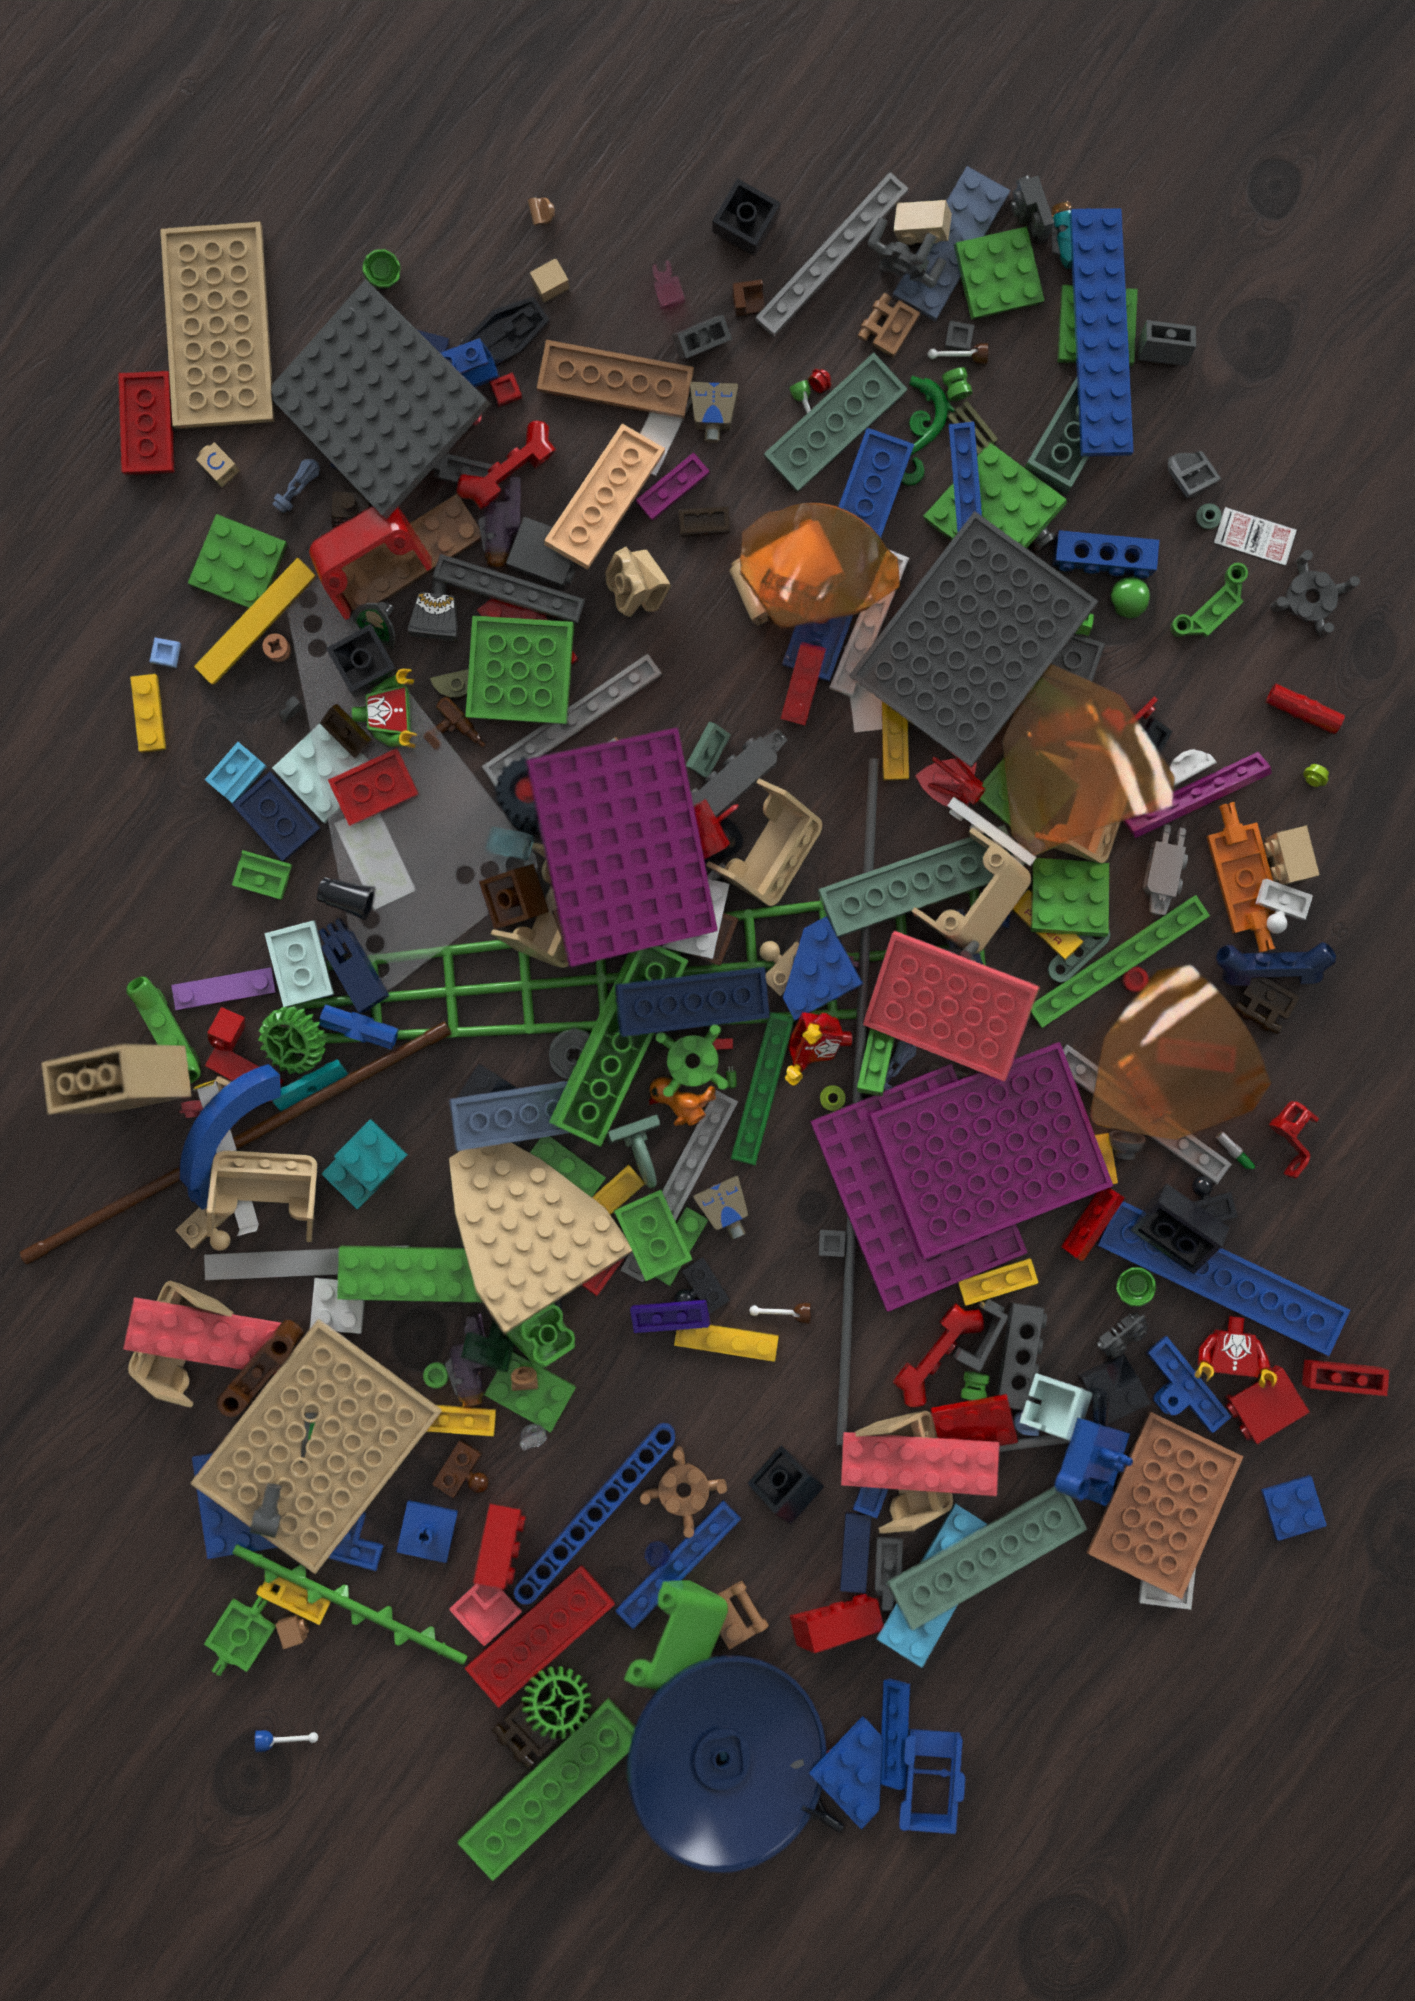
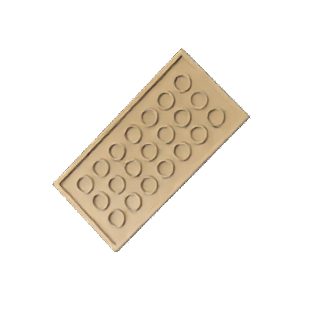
M261 222L161 229L173 427L178 429L275 422L271 391L272 371Z

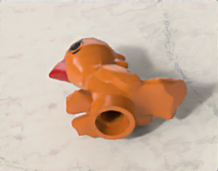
M659 1077L652 1081L649 1088L651 1095L649 1105L657 1103L669 1105L678 1117L674 1122L675 1126L686 1123L692 1126L706 1116L702 1108L708 1102L716 1099V1089L712 1086L699 1095L690 1092H679L677 1090L673 1096L666 1097L663 1094V1090L673 1079Z

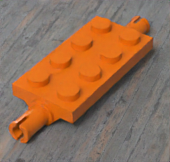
M1235 802L1221 805L1219 809L1225 828H1223L1222 832L1208 835L1206 838L1232 932L1237 933L1251 929V931H1254L1259 953L1275 949L1266 924L1269 916L1274 914L1275 911L1255 904L1262 880L1269 879L1273 881L1258 824L1253 823L1244 826L1243 823L1240 824Z

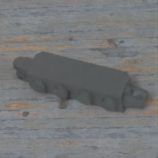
M776 729L764 738L760 736L755 740L752 737L742 746L744 750L737 757L734 754L723 763L725 768L719 773L716 771L712 772L704 780L706 784L700 790L694 788L691 791L693 805L706 799L716 818L754 786L758 779L763 778L776 766L777 753L785 745L787 738L779 729Z

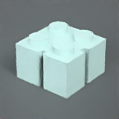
M1036 1373L1029 1396L1040 1399L1042 1402L1039 1405L1027 1400L1020 1423L1071 1440L1077 1418L1085 1419L1093 1393Z

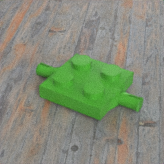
M258 1596L252 1607L245 1606L236 1599L230 1602L204 1645L215 1651L219 1657V1660L212 1668L213 1673L218 1670L216 1675L221 1676L228 1663L237 1665L246 1672L250 1669L276 1628L275 1624L265 1619L261 1614L268 1600L264 1599L262 1601L263 1598Z

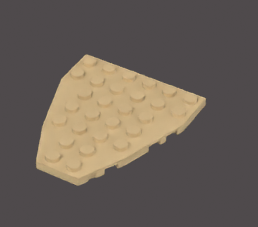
M504 1143L461 1150L449 1158L455 1217L466 1251L469 1269L472 1273L474 1288L504 1334L632 1253L633 1249H631L627 1238L604 1206L543 1160L515 1144Z

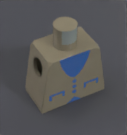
M690 382L695 429L705 430V442L718 443L720 442V430L728 431L731 429L738 396V384Z
M737 1175L693 1195L695 1201L716 1231L726 1226L732 1240L745 1234L740 1220L749 1215Z

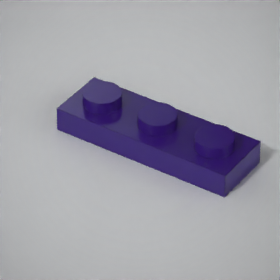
M706 1300L632 1305L630 1308L634 1333L708 1328L710 1325Z

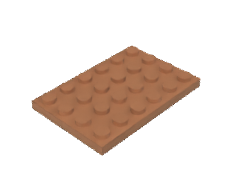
M1148 1412L1129 1454V1458L1133 1459V1464L1131 1466H1124V1470L1119 1477L1110 1502L1104 1511L1086 1553L1182 1599L1243 1456L1152 1412Z

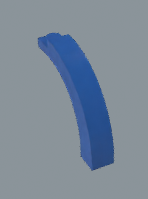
M269 1064L251 1070L225 1086L204 1107L189 1131L181 1155L180 1180L188 1188L190 1200L195 1202L201 1210L206 1209L208 1205L211 1165L216 1150L224 1136L249 1111L267 1101L281 1097L280 1074Z

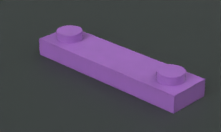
M272 967L171 985L175 1010L277 993Z

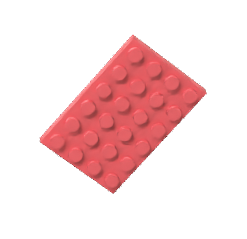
M894 931L891 935L863 1025L1005 1082L1019 1047L1039 986Z

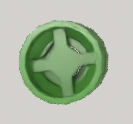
M956 368L942 375L944 385L948 387L947 396L951 402L965 399L973 393L971 385L966 380L968 377L966 368Z
M964 1371L965 1387L961 1391V1397L969 1400L987 1398L985 1387L989 1384L990 1375Z

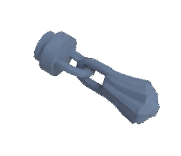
M314 459L301 461L295 477L288 484V491L284 496L277 493L273 498L275 500L273 505L284 514L287 510L290 512L293 508V505L289 502L292 497L298 495L307 483L319 475L320 467L318 462ZM298 481L301 485L296 490L294 484Z
M904 1041L897 1043L894 1056L889 1063L884 1091L892 1088L888 1084L890 1079L897 1076L905 1064L916 1055V1046ZM894 1063H897L899 1066L894 1072V1069H891Z

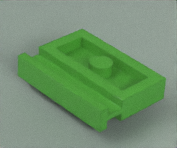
M242 850V856L232 885L282 900L293 865Z

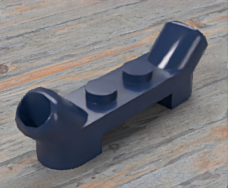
M1321 942L1308 952L1241 953L1233 945H1226L1218 950L1216 963L1223 969L1222 979L1230 985H1250L1251 978L1294 976H1298L1300 984H1314L1322 981L1324 971L1336 963V954L1331 946L1324 942Z

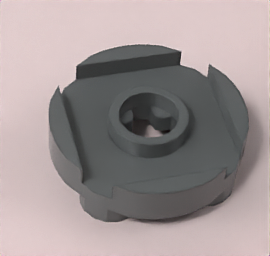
M570 1028L560 1032L553 1039L550 1045L549 1058L551 1067L559 1076L565 1079L570 1078L578 1060L576 1058L570 1060L568 1058L570 1055L568 1050L571 1048L575 1050L577 1048L580 1050V1056L590 1033L578 1028Z

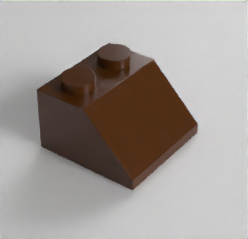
M534 863L479 881L494 930L549 912Z

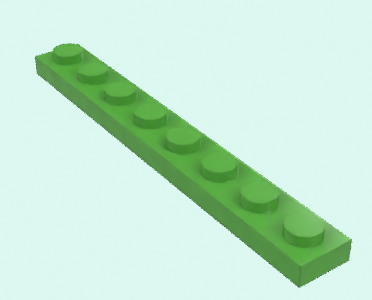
M1194 895L1069 980L1036 1000L1033 1004L1031 1015L1039 1027L1043 1028L1210 916L1198 897Z

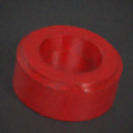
M1133 967L1122 975V984L1130 992L1142 991L1148 984V974L1140 967Z

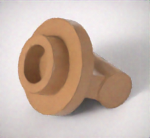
M548 198L529 199L528 204L534 226L549 224L554 216L553 204Z
M521 1366L512 1372V1391L538 1389L537 1374L533 1368Z

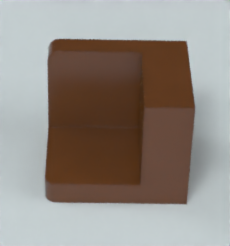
M762 280L732 283L736 317L758 314L765 308Z

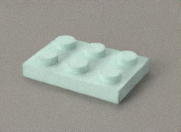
M313 920L265 933L283 1007L334 995L324 952L321 948L322 944L316 921Z

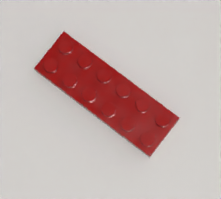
M581 1564L465 1667V1670L499 1708L530 1681L531 1677H534L612 1608L615 1602Z

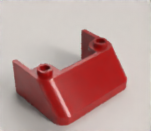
M372 505L317 538L310 546L309 555L322 586L345 620L350 618L352 607L342 594L348 584L347 575L342 568L379 545L385 543L388 549L396 555H404L414 550L425 569L428 571L432 568L430 554L399 506L386 519Z

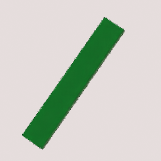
M773 1012L769 1013L770 1018H768L731 1155L733 1160L756 1165L794 1023V1018Z

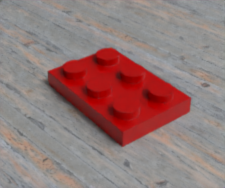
M397 748L328 780L350 827L419 795Z
M1007 1394L931 1408L938 1438L999 1442V1446L1018 1443Z

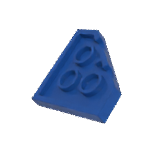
M827 916L804 928L783 999L796 1021L799 1020L802 1012L812 1013L863 985L840 939L836 937Z
M863 1716L809 1772L815 1781L860 1829L879 1811L882 1736Z

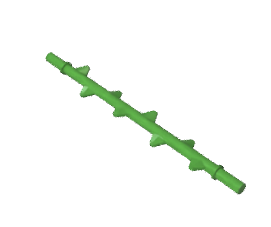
M236 1544L232 1554L254 1564L255 1567L259 1566L265 1569V1582L267 1583L281 1577L308 1591V1603L310 1604L323 1597L351 1611L352 1624L354 1625L359 1624L364 1619H368L393 1631L395 1645L400 1646L409 1639L436 1652L437 1655H443L461 1665H464L467 1659V1655L446 1646L444 1642L436 1641L434 1627L430 1626L421 1633L393 1620L392 1607L390 1606L376 1612L349 1599L348 1586L345 1584L333 1591L306 1578V1567L302 1564L293 1570H289L263 1557L262 1554L258 1555Z

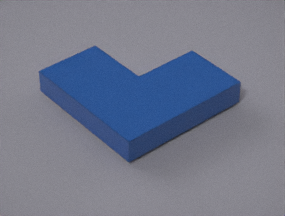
M362 1513L328 1557L329 1559L377 1571L384 1545L360 1538L366 1513Z

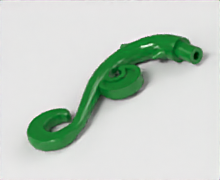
M915 376L911 377L909 386L920 389V392L926 395L927 401L932 399L935 405V418L932 425L926 428L923 426V422H930L931 420L927 412L920 410L911 416L909 422L910 430L914 435L921 437L914 443L911 455L936 438L945 425L948 411H954L942 388L937 383L928 378L921 379ZM918 458L912 459L916 467L915 471L911 474L904 472L901 480L903 485H916L924 477V466Z

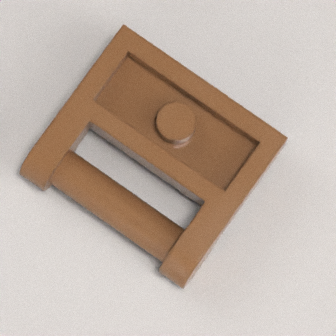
M739 1581L717 1594L725 1599L728 1605V1613L720 1635L729 1650L751 1636L762 1632L769 1626L765 1618H761L745 1591L747 1587L743 1581ZM735 1595L738 1597L753 1623L751 1626L747 1627L732 1603L731 1597Z

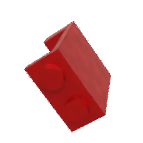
M1278 1365L1271 1368V1372L1277 1377L1274 1387H1272L1270 1380L1264 1379V1388L1260 1387L1258 1381L1234 1397L1230 1394L1225 1396L1228 1404L1225 1406L1233 1418L1237 1417L1242 1426L1239 1427V1430L1247 1441L1251 1439V1441L1258 1444L1309 1413L1286 1372Z

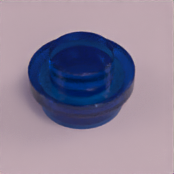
M654 1541L647 1546L645 1559L653 1567H662L670 1559V1549L664 1542Z

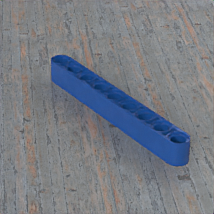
M658 1424L524 1573L514 1590V1595L518 1602L529 1604L540 1595L675 1442V1430L670 1424ZM661 1430H667L671 1434V1438L667 1442H661L657 1438V1433ZM644 1449H649L653 1452L654 1457L651 1461H644L640 1458V1452ZM628 1468L633 1469L637 1477L634 1480H626L623 1477V1471ZM609 1488H615L619 1491L620 1496L612 1500L606 1496L605 1492ZM592 1507H598L603 1515L600 1518L594 1519L589 1515L588 1511ZM576 1526L582 1527L585 1535L581 1538H576L573 1536L571 1529ZM564 1546L568 1554L564 1557H559L555 1554L554 1548ZM546 1565L551 1573L548 1576H541L537 1571V1567ZM525 1584L530 1585L534 1592L531 1595H524L520 1591V1587Z

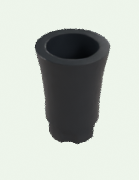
M324 877L319 884L316 898L317 901L326 903L327 906L340 909L362 920H366L373 907L376 889L374 886L359 885Z

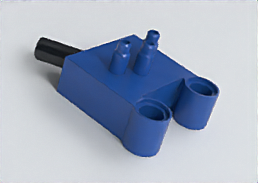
M1096 1391L1094 1393L1093 1421L1077 1418L1061 1472L1058 1474L1055 1482L1057 1492L1077 1500L1085 1498L1103 1506L1110 1502L1118 1471L1123 1472L1124 1465L1131 1466L1133 1464V1459L1124 1455L1130 1434L1108 1426L1109 1395L1106 1391Z

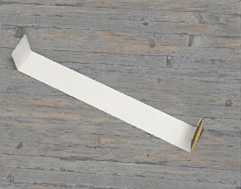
M216 1080L196 1085L193 1089L198 1091L203 1109L219 1092ZM231 1130L222 1139L216 1154L221 1151H237ZM238 1200L237 1209L234 1212L239 1226L237 1236L257 1231L259 1223L252 1201Z

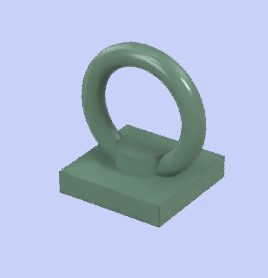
M657 1115L614 1129L606 1135L608 1145L624 1140L626 1147L631 1146L640 1174L648 1188H654L657 1180L644 1141L648 1140L646 1132L656 1129L660 1125Z

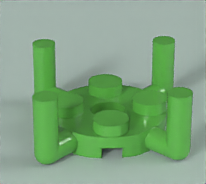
M712 1025L704 1038L689 1035L674 1041L665 1033L659 1032L656 1035V1040L669 1049L667 1066L673 1080L663 1090V1094L666 1097L673 1096L682 1084L693 1087L703 1085L710 1080L720 1089L728 1087V1081L716 1072L718 1068V1054L712 1043L721 1033V1028L718 1025ZM692 1053L700 1057V1064L694 1069L686 1065V1057Z

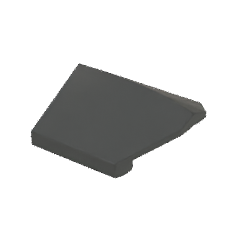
M1202 451L1178 453L1168 458V472L1186 498L1196 497L1221 480Z

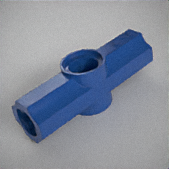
M325 1005L319 1021L320 1026L344 1033L346 1037L364 1043L367 1041L388 1049H393L399 1029L373 1021L374 1019L356 1012L350 1013L329 1005Z

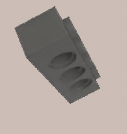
M1010 1302L995 1396L1007 1394L1010 1408L1024 1410L1027 1400L1034 1402V1397L1029 1396L1035 1374L1039 1372V1364H1036L1037 1354L1042 1352L1043 1339H1040L1041 1328L1045 1329L1047 1314L1044 1313L1042 1307ZM1025 1324L1031 1325V1335L1026 1338L1021 1337L1020 1328ZM1020 1350H1026L1028 1353V1358L1023 1363H1018L1015 1358ZM1017 1375L1023 1376V1385L1019 1388H1013L1011 1384L1012 1379Z

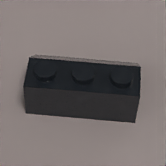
M1165 1184L1149 1201L1132 1226L1131 1231L1186 1270L1195 1274L1223 1246L1230 1227L1168 1184Z

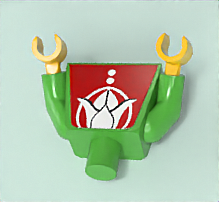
M399 669L396 675L385 679L372 688L371 693L366 694V707H352V720L355 722H367L368 731L373 734L374 738L389 747L407 746L415 748V744L409 742L412 736H417L416 733L411 732L409 690L407 686H403L404 684L411 685L414 683V679H406L407 674L412 672L411 669Z

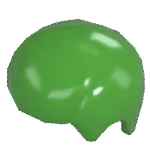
M381 249L374 250L365 257L362 270L365 279L373 287L387 289L395 285L399 280L401 267L393 253Z
M1126 577L1115 583L1111 592V601L1115 606L1117 614L1126 618L1139 617L1146 611L1150 593L1144 581L1136 577Z
M1131 1267L1120 1275L1117 1281V1293L1126 1304L1141 1307L1153 1299L1156 1281L1147 1270Z

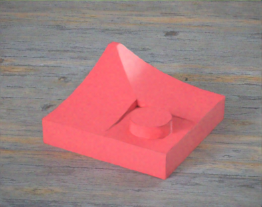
M475 1584L449 1608L453 1615L483 1646L489 1643L522 1612L502 1588Z

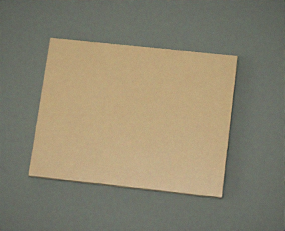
M318 1318L190 1484L249 1527H251L255 1510L262 1506L267 1483L281 1485L282 1488L277 1509H279L278 1514L281 1517L276 1538L262 1536L316 1574L439 1416L442 1409ZM305 1413H318L314 1419H307L305 1417ZM304 1420L311 1423L315 1422L311 1438L306 1445L305 1457H301L302 1440L306 1436Z

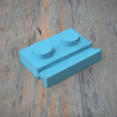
M237 742L205 780L234 804L267 766L242 744Z

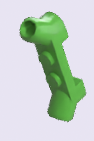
M138 977L132 980L127 985V995L135 1003L158 1045L185 1046L190 1084L194 1083L201 1076L200 1059L194 1048L190 1047L169 1010L168 1002L163 993L147 977Z

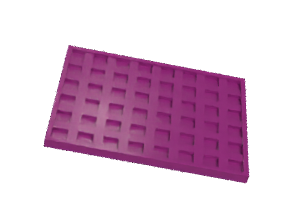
M678 728L526 760L569 966H576L718 931Z
M952 1064L945 1065L883 1091V1096H870L809 1121L887 1312L1027 1253L1017 1225L1014 1224L927 1259H923L869 1114L957 1081L958 1079Z

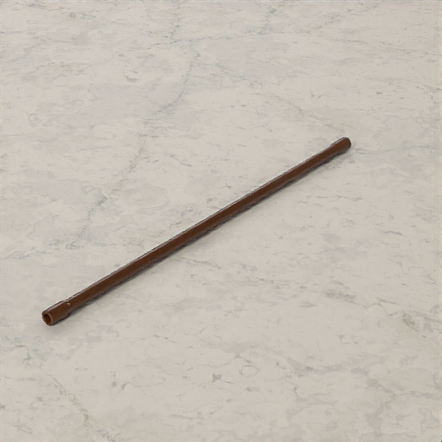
M444 1021L434 1026L419 1037L234 1136L233 1140L236 1150L419 1050L452 1035L448 1024ZM180 1166L47 1239L38 1241L20 1251L23 1262L26 1265L48 1254L49 1251L180 1181Z

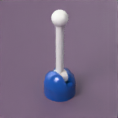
M258 1730L255 1732V1751H268L274 1743L309 1741L315 1743L318 1740V1734L312 1732L304 1736L273 1737L269 1731Z

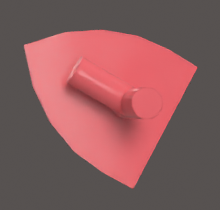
M955 759L942 761L964 780H971ZM977 762L971 768L966 765L974 775ZM936 763L927 766L915 775L922 789L932 799L944 806H947L953 797L928 787L929 783L939 785L960 795L962 794L959 791L961 784Z

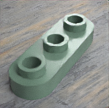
M1110 930L1107 937H1100L1098 940H1095L1092 936L1077 935L1083 941V944L1079 947L1082 950L1081 957H1076L1073 953L1065 961L1057 954L1048 964V976L1055 982L1069 980L1110 940ZM1057 965H1061L1064 968L1063 974L1056 973Z

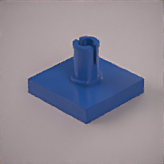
M408 1500L397 1553L447 1563L458 1511Z

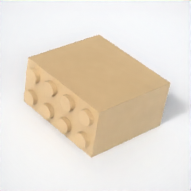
M119 1045L42 1062L48 1114L114 1113L192 1097L185 1046Z

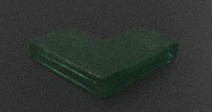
M493 1318L488 1338L473 1332L466 1334L461 1358L505 1373L508 1372L514 1343L502 1332Z

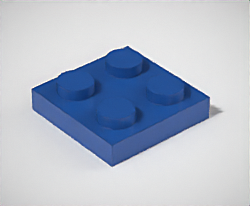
M1310 1475L1261 1489L1276 1540H1283L1327 1526L1314 1482Z

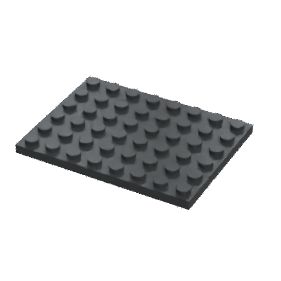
M366 279L271 385L272 400L386 519L491 405Z
M974 511L849 676L971 768L1093 611L1098 601Z

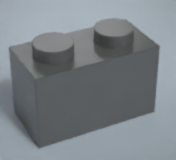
M1146 320L1138 338V360L1187 366L1196 348V326Z

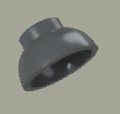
M1116 1130L1109 1133V1143L1115 1150V1156L1120 1159H1134L1135 1154L1143 1149L1146 1138L1143 1135L1132 1131Z

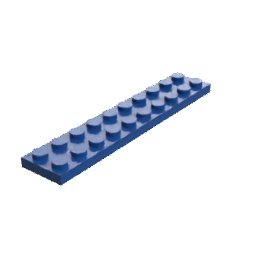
M1071 209L1070 234L1081 456H1131L1133 454L1122 209Z
M870 428L866 429L827 537L847 579L836 585L834 582L830 584L825 582L826 588L823 589L821 587L806 596L782 663L783 666L794 669L802 642L827 648L819 679L830 681L914 444Z
M1124 1201L1102 1232L1096 1244L1097 1246L1327 1356H1330L1351 1311L1222 1248L1195 1274H1192L1131 1231L1132 1226L1143 1210Z

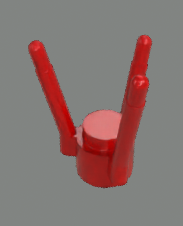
M937 757L932 758L933 762L961 784L959 791L962 794L960 795L933 783H929L928 787L950 797H956L965 805L969 802L974 805L979 801L986 790L982 786L984 783L977 779L960 759L956 758L955 761L971 780H964Z

